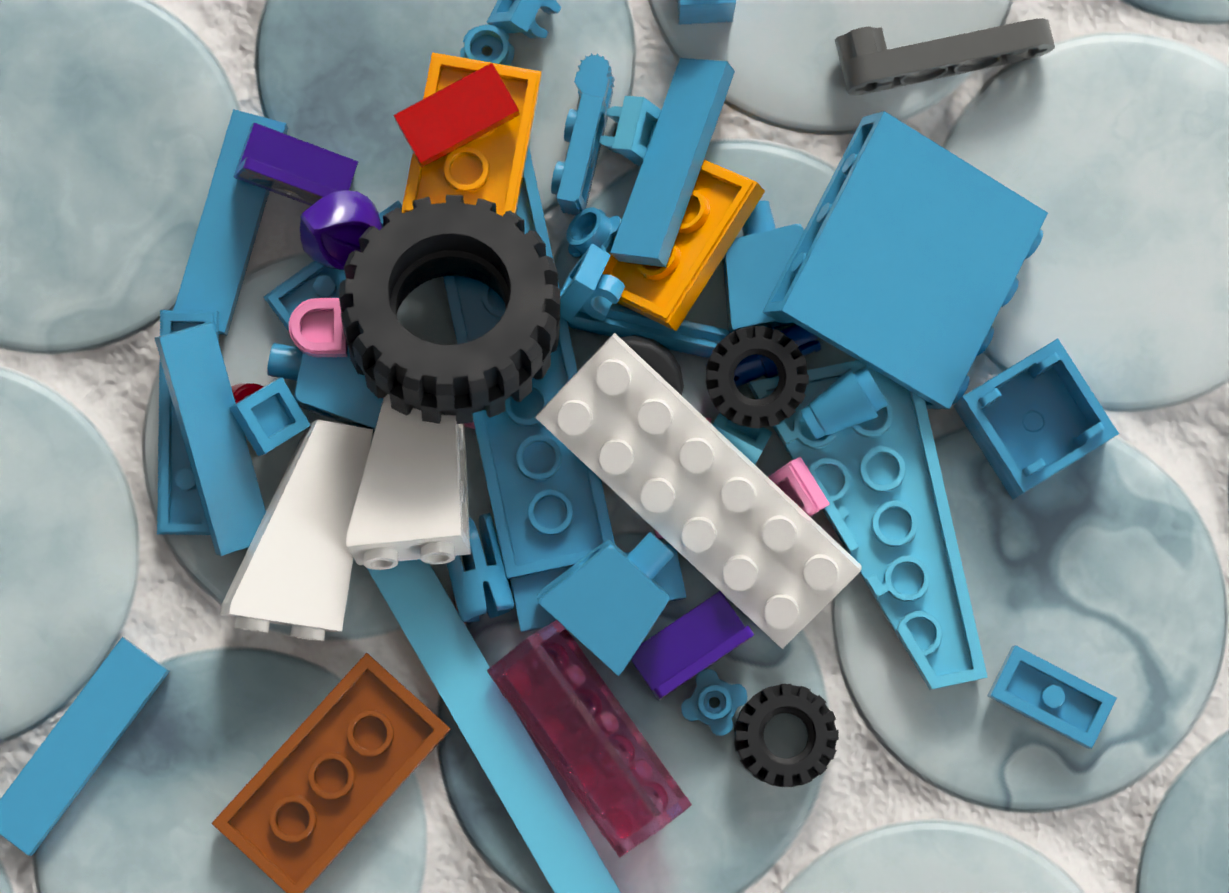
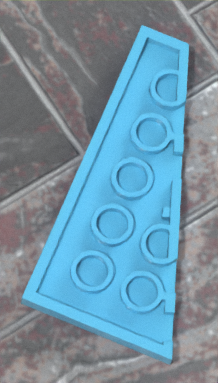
M858 360L807 370L809 384H807L806 396L803 402L799 404L792 416L773 426L774 430L792 460L798 457L803 459L830 503L829 506L822 509L846 551L861 564V576L929 690L988 678L925 400ZM866 366L888 405L876 412L879 416L877 418L816 439L800 410L807 407L811 401L850 368L854 373ZM779 376L749 382L748 386L757 400L763 399L772 394L776 389Z

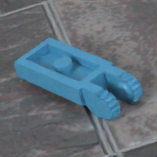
M591 53L590 56H585V59L581 60V65H578L579 71L576 72L574 82L581 99L578 110L570 109L564 128V141L570 142L565 162L558 161L556 163L551 183V193L557 195V201L562 212L575 216L587 207L601 148L599 140L600 136H604L608 119L606 112L610 108L613 96L612 88L615 87L613 83L615 80L609 61L605 60L604 56H599L598 53L597 55H592Z

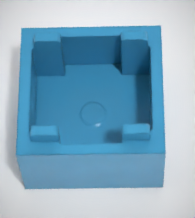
M1058 338L965 394L953 406L1012 500L1119 434Z

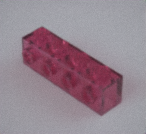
M557 620L526 638L486 670L619 858L660 831L692 806L570 633Z

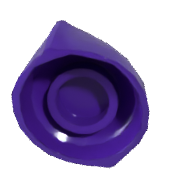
M357 191L333 192L318 200L300 216V240L303 251L316 262L326 267L343 271L350 252L355 250L361 252L359 238L371 226H375L378 230L382 229V223L375 204L367 196Z

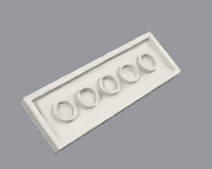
M615 333L535 417L782 649L861 572L860 563Z

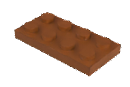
M366 653L211 824L286 893H305L452 729L371 655Z

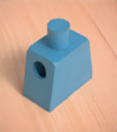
M759 201L742 227L743 236L735 238L723 257L727 324L730 333L751 326H765L776 329L795 324L793 322L779 323L762 312L804 232V228L801 224L776 228L769 201Z
M273 343L268 360L267 374L272 377H282L283 379L297 381L294 398L301 408L347 425L373 429L374 434L384 398H377L367 388L365 375L357 374L350 359L348 345L347 357H312L304 354L297 347Z
M651 532L642 539L628 556L608 539L544 587L537 594V601L619 676L670 599L667 592L653 578L675 554Z

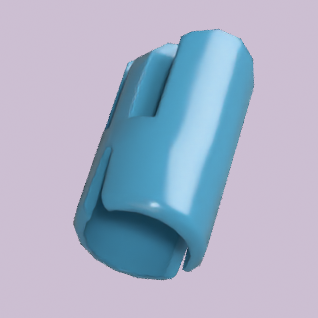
M491 513L479 515L478 519L480 536L488 566L486 565L478 530L471 517H469L470 554L462 555L466 572H464L460 555L455 556L453 561L446 563L459 615L463 622L480 621L479 615L486 613L489 618H494L508 613L514 608Z

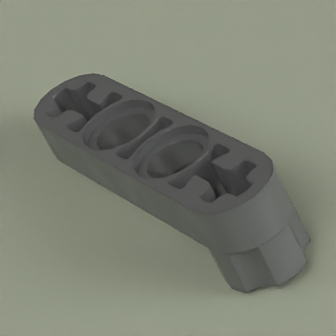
M1045 18L1025 20L888 50L882 27L873 28L869 26L854 29L835 39L843 78L849 95L869 94L1029 60L1045 55L1055 48L1049 20Z

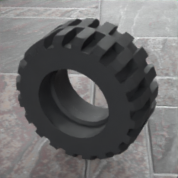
M446 195V203L431 204L430 197L413 201V210L402 213L400 208H395L382 216L384 227L380 230L375 226L369 227L359 238L361 252L356 250L350 252L344 265L346 279L340 282L339 290L341 319L346 345H348L350 359L357 374L365 375L367 388L377 398H384L389 394L392 409L406 416L411 413L413 408L421 410L422 421L440 424L441 415H456V424L473 423V413L486 410L488 417L491 418L505 412V400L509 397H512L515 402H521L532 392V377L536 380L543 379L550 368L551 353L557 351L560 336L558 272L554 259L546 256V244L536 231L530 230L525 234L524 220L512 211H506L501 216L496 213V203L481 198L477 199L476 205L464 204L463 195ZM444 276H464L478 280L498 293L505 302L506 307L500 321L489 332L470 342L456 345L434 344L414 336L400 324L397 312L404 299L415 288L429 280Z

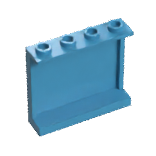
M883 111L865 116L858 125L762 313L779 323L793 322L923 398L927 409H950L951 405L956 404L968 388L970 378L967 374L976 356L985 351L993 338L994 327H992V324L1000 308L1012 299L1018 288L1019 280L1016 276L1024 260L1029 258L1041 243L1043 237L1041 227L1048 212L887 112Z

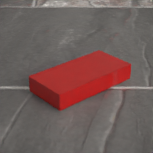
M490 63L396 113L394 119L422 168L514 119L520 113L493 63Z

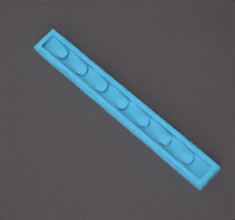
M421 559L398 561V565L391 569L374 570L367 568L554 893H621L465 623L461 620L458 611L431 565L422 562Z

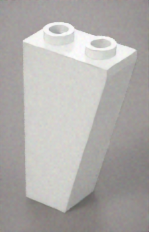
M389 394L384 397L346 535L347 548L358 565H364L366 568L374 570H385L396 567L398 561L421 559L422 562L428 564H445L453 561L455 556L470 554L465 425L456 424V415H441L440 424L422 421L421 410L413 408L411 413L406 416L391 408Z
M316 420L310 423L311 426L304 430L222 603L220 615L235 617L234 628L268 633L270 623L291 626L290 637L313 641H324L325 632H342L353 556L347 548L346 535L370 451L373 429Z

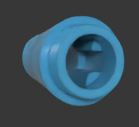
M864 366L854 373L850 368L811 401L807 407L800 410L815 438L819 439L826 434L829 435L879 417L876 412L886 407L888 403L867 367Z

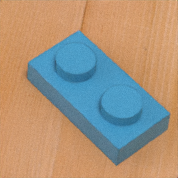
M1017 645L1011 647L987 697L1087 749L1093 748L1117 697Z

